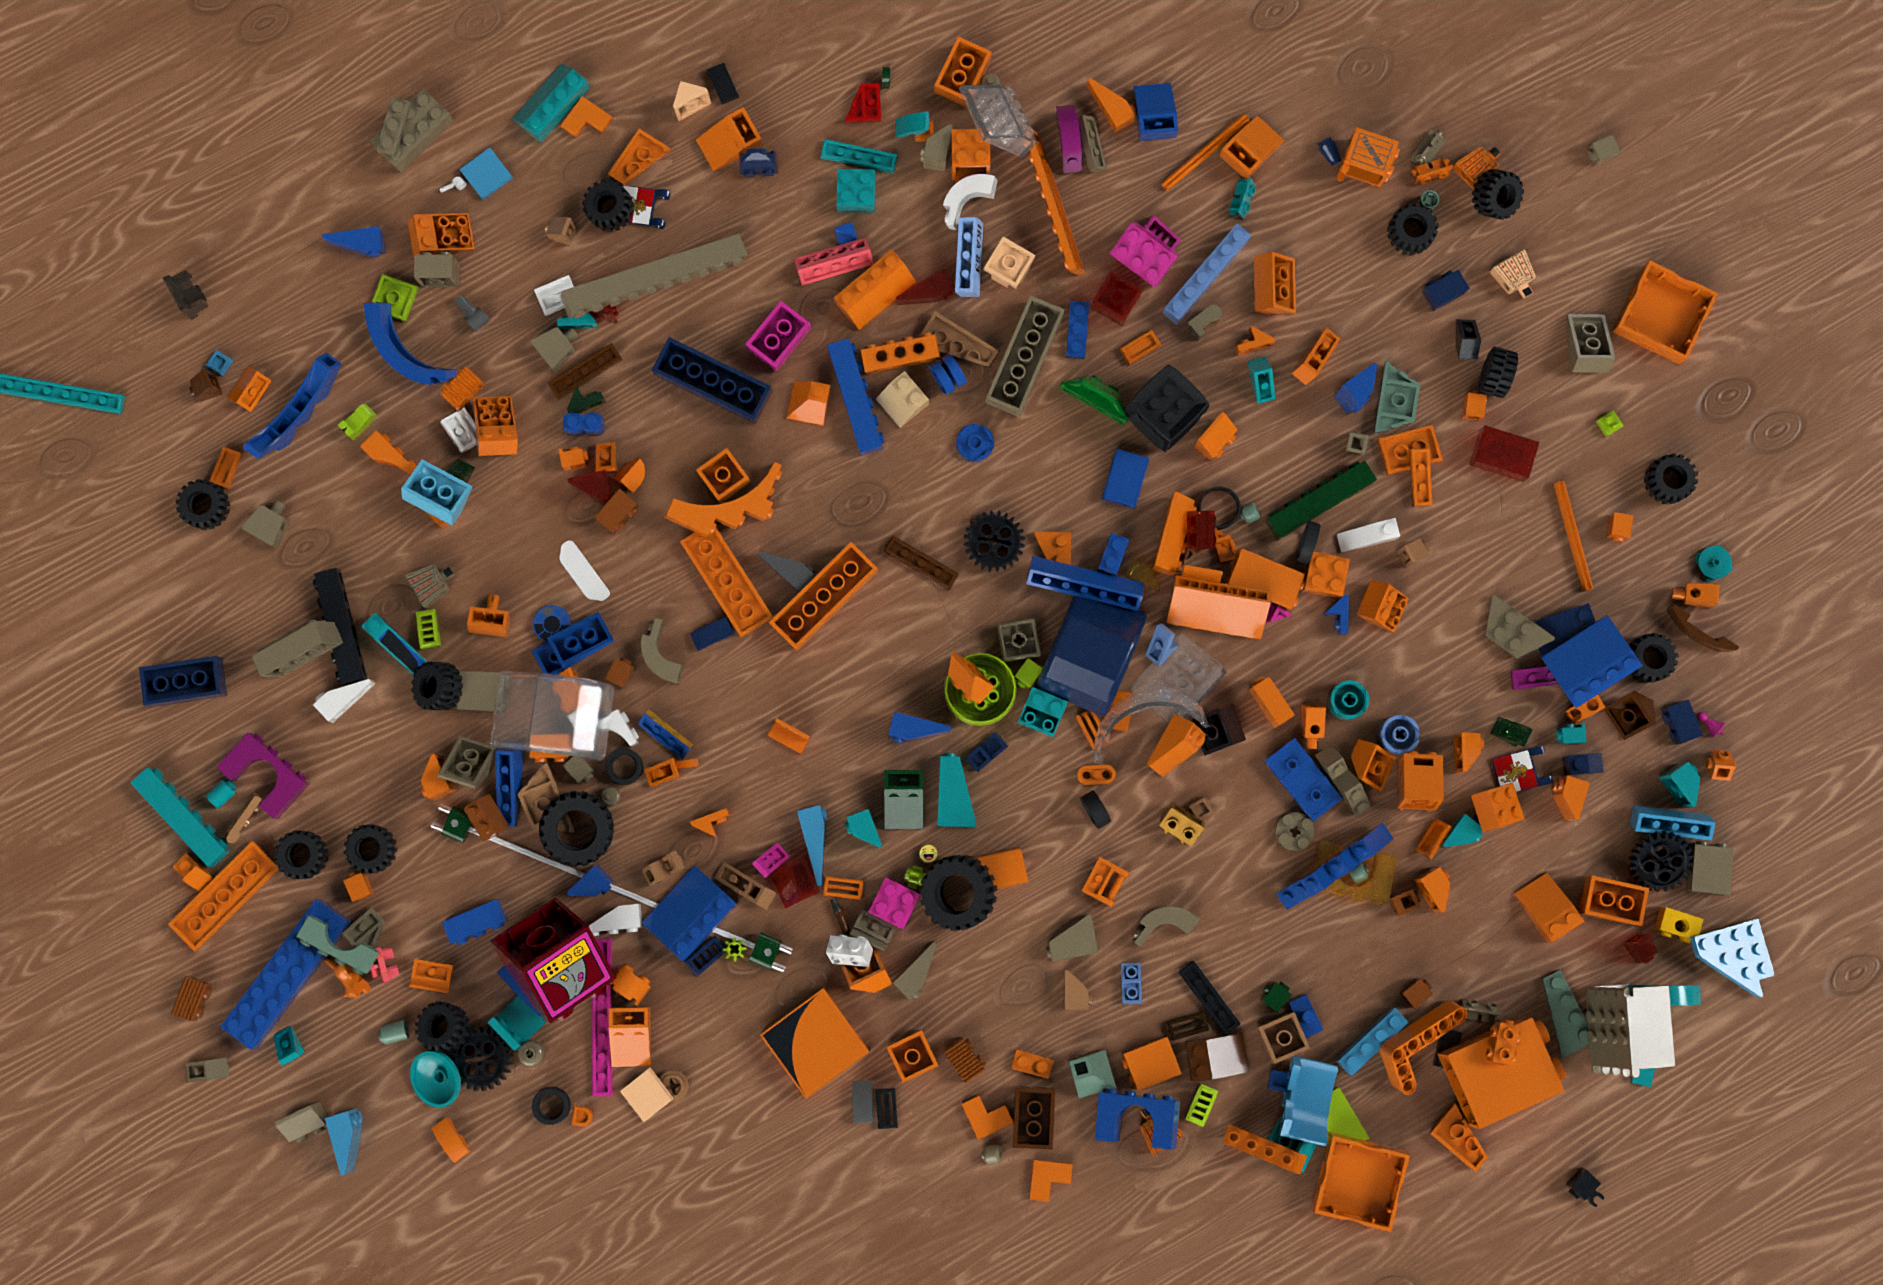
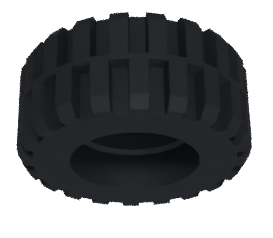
M584 791L563 793L554 798L543 811L539 824V838L544 850L549 853L553 860L556 859L560 864L571 865V867L586 866L591 862L599 860L611 845L614 834L612 814L607 805L595 795ZM571 811L587 813L595 824L593 838L590 842L580 847L567 845L562 841L558 833L559 821L566 813Z
M953 855L933 863V866L926 870L925 873L927 875L922 877L920 883L923 884V887L919 888V894L923 896L920 903L921 906L925 905L926 910H924L926 916L930 915L932 917L931 921L934 924L939 923L941 928H949L951 931L966 930L979 925L980 922L987 919V915L993 911L994 907L992 905L996 903L997 899L994 896V892L997 891V885H993L995 878L993 874L990 875L988 873L989 868L986 865H981V861L977 858L972 859L968 855ZM954 874L966 877L974 890V899L971 906L963 911L952 909L943 897V885L946 879Z

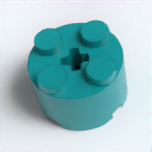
M1346 680L1332 687L1327 697V706L1331 715L1340 720H1353L1361 716L1368 708L1369 694L1359 682ZM1347 696L1348 699L1352 700V702L1348 705L1347 702L1344 701V699L1347 698Z

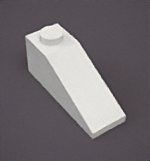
M1396 518L1342 532L1336 534L1340 552L1343 553L1396 540L1400 537Z
M367 679L327 691L326 693L323 692L315 699L316 702L313 706L328 722L334 723L376 683L373 680Z

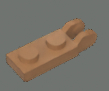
M253 792L225 833L228 843H235L240 838L239 831L242 827H247L251 820L249 817L253 811L257 812L259 810V805L262 803V798L259 794Z

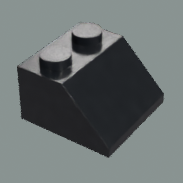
M1233 704L1191 720L1206 734L1205 741L1201 746L1204 756L1246 740Z

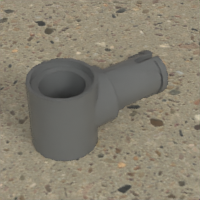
M463 295L455 300V303L464 312L466 322L475 332L490 320L480 307L473 306Z

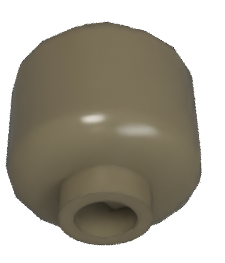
M536 1040L523 1043L518 1050V1058L526 1066L540 1064L545 1057L544 1046Z

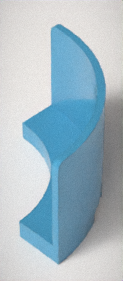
M1292 1056L1287 1079H1289L1288 1092L1284 1091L1282 1107L1285 1108L1280 1118V1136L1322 1146L1327 1145L1328 1115L1338 1066Z

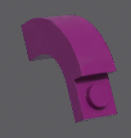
M1075 105L1056 106L1063 173L1082 171V149Z

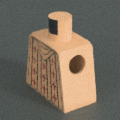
M1525 250L1491 269L1490 274L1509 295L1517 290L1523 299L1533 294L1528 284L1536 276Z

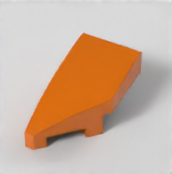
M1212 527L1211 533L1219 563L1224 564L1234 561L1237 549L1234 540L1231 539L1232 536L1226 535L1218 531L1217 528Z

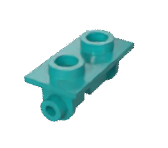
M1250 177L1248 180L1241 178L1238 181L1234 194L1240 196V198L1233 197L1229 207L1230 215L1237 216L1238 213L1243 220L1250 210L1251 197L1256 192V185Z

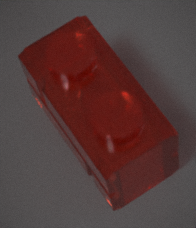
M1215 510L1187 511L1188 550L1215 549L1217 540L1215 535Z

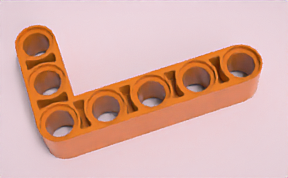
M1448 1000L1382 1043L1380 1053L1390 1083L1394 1088L1405 1095H1410L1415 1091L1417 1084L1408 1058L1463 1023L1467 1018V1010L1464 1007Z

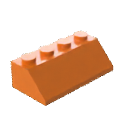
M891 249L838 293L834 300L835 304L860 331L917 282L904 262Z
M1174 492L1170 499L1152 566V571L1174 576L1176 572L1180 571L1182 561H1179L1180 554L1185 553L1187 543L1184 542L1185 536H1189L1192 527L1189 524L1190 517L1194 518L1197 508L1194 506L1195 500L1179 492Z

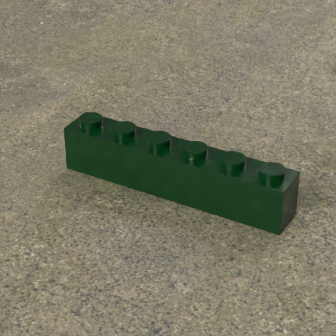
M1354 462L1348 466L1350 470L1345 473L1342 470L1332 476L1334 479L1330 482L1324 480L1317 485L1318 489L1311 492L1308 490L1300 495V500L1295 502L1293 499L1284 505L1285 509L1280 512L1276 509L1268 514L1269 518L1265 522L1276 540H1280L1305 525L1308 521L1315 519L1373 484L1377 478L1367 462Z

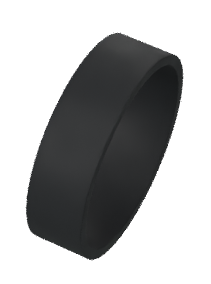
M1221 486L1207 490L1198 503V514L1201 521L1210 528L1215 527L1217 530L1226 529L1233 525L1241 511L1240 500L1235 492ZM1212 491L1227 492L1235 499L1237 515L1231 523L1217 526L1209 523L1204 518L1201 511V503L1203 498Z
M1307 522L1298 547L1296 561L1305 564L1309 563L1319 536L1321 526L1319 523Z

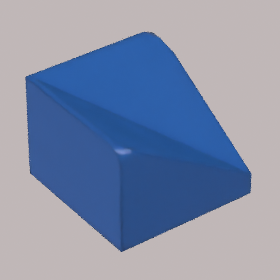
M850 222L834 228L839 245L857 240L853 223Z

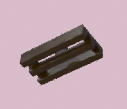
M1204 1011L1166 1022L1172 1041L1209 1031ZM1197 1017H1202V1020L1174 1028L1172 1027L1173 1024L1194 1019ZM1204 1024L1203 1028L1179 1035L1174 1034L1176 1031Z

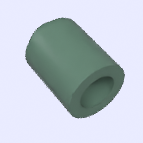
M401 1020L381 1026L380 1031H378L380 1042L388 1045L409 1039L410 1035L406 1021Z

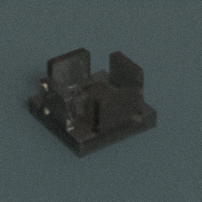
M187 270L174 276L167 275L163 277L180 311L190 319L198 317L197 313L208 307L207 299L200 286L192 284L190 279L193 277Z

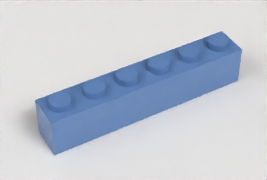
M1236 224L1167 304L1162 314L1178 325L1249 242L1252 235L1239 224Z

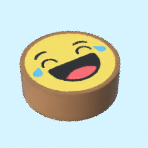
M923 845L919 850V857L924 863H933L938 857V850L934 845Z

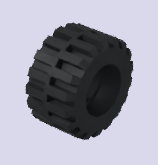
M1489 169L1488 172H1483L1482 176L1477 178L1478 182L1473 186L1475 189L1472 191V195H1474L1472 203H1475L1474 208L1478 210L1479 214L1504 220V218H1510V215H1514L1516 209L1520 208L1524 189H1522L1523 183L1520 182L1519 176L1512 172Z
M603 179L600 180L601 183L599 184L596 181L593 183L594 187L591 188L589 186L587 189L589 191L588 194L585 193L583 196L586 199L582 200L583 211L597 228L599 227L603 231L606 229L608 232H612L613 229L618 231L620 226L625 227V222H630L632 219L630 217V214L633 215L634 213L632 197L617 181L614 182L608 179V182ZM609 198H616V205L612 211L608 213L600 212L604 201Z
M1410 203L1396 211L1387 227L1389 232L1387 235L1388 239H1392L1390 244L1397 246L1395 250L1399 252L1401 249L1403 250L1402 254L1406 255L1410 252V255H1415L1416 252L1420 254L1431 245L1438 233L1437 228L1439 227L1438 223H1435L1437 220L1436 215H1431L1433 213L1431 209L1428 211L1425 205L1419 207V203H1415L1414 206ZM1414 221L1419 224L1422 229V236L1411 237L1407 235L1404 231L1403 223Z
M1494 346L1489 351L1484 362L1479 380V391L1504 398L1509 392L1516 374L1518 353Z
M1675 453L1664 455L1650 464L1649 469L1645 472L1647 477L1644 478V483L1648 484L1645 486L1646 491L1650 490L1651 492L1649 493L1650 497L1655 496V501L1657 502L1662 500V504H1675L1689 497L1692 494L1691 492L1696 489L1694 485L1698 484V479H1695L1698 476V471L1694 472L1696 466L1689 463L1691 461L1689 458L1683 459L1684 455L1676 456ZM1665 469L1672 470L1678 475L1679 486L1677 489H1672L1664 483L1663 472Z
M200 479L195 480V483L192 481L188 482V487L184 485L181 488L183 492H178L177 494L180 497L179 500H176V504L179 505L176 510L180 513V518L185 520L184 522L197 529L207 530L208 528L211 530L214 529V525L219 527L221 520L225 521L227 519L225 514L230 512L227 509V506H230V502L227 500L229 498L228 495L224 493L221 487L208 480L202 481ZM203 495H210V509L202 515H197L195 512L196 501Z
M1648 633L1635 638V640L1629 643L1630 648L1643 665L1631 673L1634 674L1633 678L1636 680L1641 679L1640 682L1653 683L1669 677L1670 673L1675 671L1676 668L1674 666L1678 665V661L1675 658L1679 657V655L1674 651V649H1677L1676 646L1670 644L1672 642L1670 638L1665 639L1666 636L1663 634ZM1646 647L1653 648L1659 655L1660 662L1656 669L1649 668L1643 661V652Z
M427 662L419 666L417 673L414 672V680L411 682L413 684L411 691L414 693V700H417L416 704L421 706L422 709L444 711L455 707V703H458L460 700L459 696H462L461 689L463 688L461 683L463 679L462 676H459L460 671L455 669L456 666L447 662Z
M372 824L361 825L358 829H353V833L348 834L346 837L348 841L344 842L346 850L343 851L344 855H347L346 861L350 862V866L359 872L378 873L379 871L386 870V867H390L391 861L396 858L394 855L397 852L395 847L396 839L392 838L393 834L384 827ZM369 837L375 838L380 845L378 856L371 861L366 860L361 853V846Z
M296 830L285 834L286 837L280 838V844L275 846L277 853H274V857H277V860L274 862L275 865H279L278 870L284 872L286 877L310 879L314 875L321 873L320 869L325 868L324 862L328 861V857H326L328 849H325L326 843L320 840L321 837L309 831ZM300 843L307 845L310 850V859L302 867L297 866L292 859V852Z
M436 1001L435 1004H428V1008L424 1007L422 1015H418L419 1021L415 1022V1026L418 1029L415 1030V1034L419 1035L417 1040L422 1043L421 1045L429 1050L445 1054L446 1052L452 1053L454 1049H460V1044H464L466 1042L464 1040L465 1037L469 1036L467 1029H470V1024H467L469 1017L465 1016L466 1012L456 1005ZM447 1018L448 1028L445 1034L439 1037L437 1033L438 1025L441 1020Z

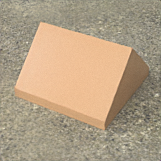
M680 81L673 104L678 121L711 104L706 88Z

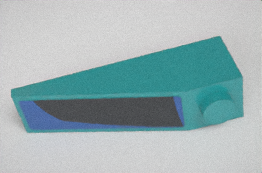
M374 613L361 626L413 675L414 672L417 673L419 666L428 662L379 614Z

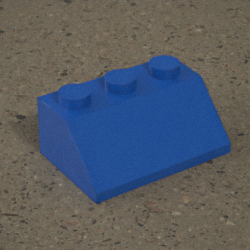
M1373 363L1343 384L1334 396L1347 414L1352 411L1355 414L1370 400L1369 396L1373 393L1377 371L1376 363Z

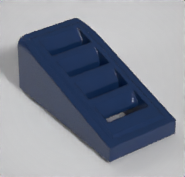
M714 936L685 961L684 964L695 977H698L727 951L722 950L725 947ZM713 943L720 953L717 954L710 945ZM705 949H707L710 952V954L714 957L713 959H711L705 953ZM701 954V956L707 961L706 965L702 962L698 955ZM693 960L701 967L700 970L693 964Z

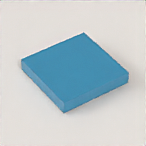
M490 147L460 169L482 200L513 179L512 175Z

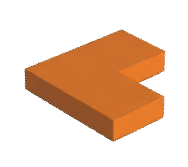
M582 96L560 127L575 138L578 137L586 124H589L603 134L613 120V117Z
M979 1095L961 1103L978 1140L1013 1124L1006 1105L987 1113Z
M1034 1159L1029 1199L1049 1202L1051 1182L1071 1184L1073 1164Z

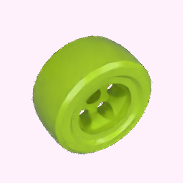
M987 653L969 654L964 658L972 662L980 672H983L988 680L990 678L996 680L995 688L990 693H996L997 698L991 700L988 694L983 700L985 705L980 708L975 701L969 702L964 699L962 695L964 693L963 690H958L951 683L953 680L947 673L944 681L945 701L950 711L962 722L975 726L991 725L1005 717L1013 707L1017 691L1015 677L1008 665L1000 658Z

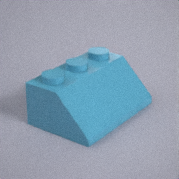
M423 459L401 488L403 500L452 526L462 513L472 490V486Z

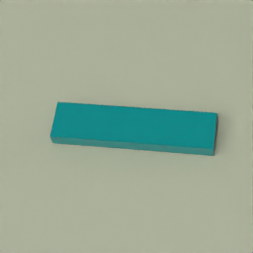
M824 139L820 158L894 174L898 154Z

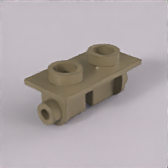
M1430 130L1410 160L1417 165L1425 163L1429 165L1446 142V139L1442 137L1443 132L1440 130L1436 132Z
M1461 999L1463 1007L1467 1010L1466 1019L1477 1021L1480 1014L1481 1022L1495 1024V1022L1500 1021V1016H1503L1500 1006L1495 1003L1488 1002L1486 1004L1475 999Z

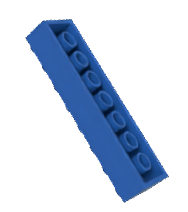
M315 899L220 1026L250 1050L258 1049L327 957L317 952L318 948L311 945L308 947L299 942L300 938L296 937L307 917L313 915L328 923V935L334 945H336L342 937V933L352 923L351 920L322 899Z

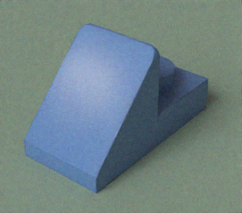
M1162 623L1157 625L1145 656L1158 666H1161L1178 647V644L1173 641L1175 633Z

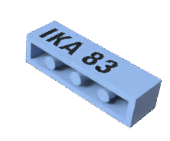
M977 217L959 218L955 293L960 297H980L983 222Z

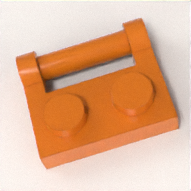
M1099 857L1081 891L1112 907L1115 903L1113 902L1124 879L1128 878L1130 873ZM1113 872L1118 873L1107 897L1102 896Z

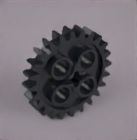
M991 510L990 516L983 512L982 519L976 516V523L970 521L972 528H966L970 535H964V538L969 541L965 542L964 546L969 547L965 553L972 554L969 560H976L974 566L980 563L982 564L981 570L987 566L989 572H991L992 568H995L998 573L999 567L1006 571L1007 564L1013 567L1012 560L1019 561L1016 555H1023L1019 548H1025V545L1020 543L1025 540V537L1020 536L1024 530L1017 529L1020 523H1013L1015 517L1007 519L1008 513H1005L1002 517L1000 511L997 512V515H994ZM984 526H988L991 528L992 533L984 535L981 529ZM1001 530H1009L1011 533L1010 537L1003 538L1000 535ZM993 537H996L998 542H1010L1011 545L996 543V546H993L991 541H979L978 538L993 540ZM986 545L989 551L982 554L979 552L978 547ZM1005 548L1008 554L1001 557L997 554V550Z
M1665 830L1660 835L1658 831H1655L1654 837L1648 833L1647 840L1641 838L1642 844L1635 843L1638 849L1631 850L1634 856L1629 857V860L1632 862L1629 864V867L1632 870V876L1637 883L1640 882L1642 887L1646 886L1649 888V891L1654 887L1657 892L1662 887L1666 892L1667 886L1675 889L1674 883L1681 885V878L1688 879L1685 873L1692 872L1688 867L1694 866L1691 861L1694 856L1690 853L1692 849L1680 835L1676 836L1671 832L1668 836ZM1650 852L1654 854L1655 857L1658 858L1660 861L1657 862V860L1648 853ZM1665 861V862L1667 863V865L1670 866V867H1672V868H1674V870L1669 869V868H1668L1665 864H1663L1662 862ZM1666 871L1664 875L1659 876L1662 872Z
M477 1027V1031L470 1029V1035L464 1039L466 1042L460 1044L461 1048L456 1050V1053H450L452 1057H455V1060L452 1061L458 1069L460 1078H462L461 1085L467 1083L466 1088L471 1089L473 1087L474 1091H478L480 1088L482 1091H486L487 1086L492 1090L494 1089V1084L497 1086L501 1085L499 1079H507L504 1073H511L507 1067L514 1064L509 1061V1058L514 1057V1055L508 1054V1051L512 1048L506 1047L507 1043L502 1040L499 1034L496 1036L497 1032L494 1029L491 1032L488 1027H485L484 1031L482 1027ZM490 1043L494 1046L491 1054L487 1051V1046ZM471 1045H473L475 1048V1052L472 1056L468 1053V1049ZM498 1056L496 1060L465 1062L466 1059ZM491 1063L495 1065L493 1073H490L488 1069ZM472 1065L476 1067L474 1075L470 1074V1067Z

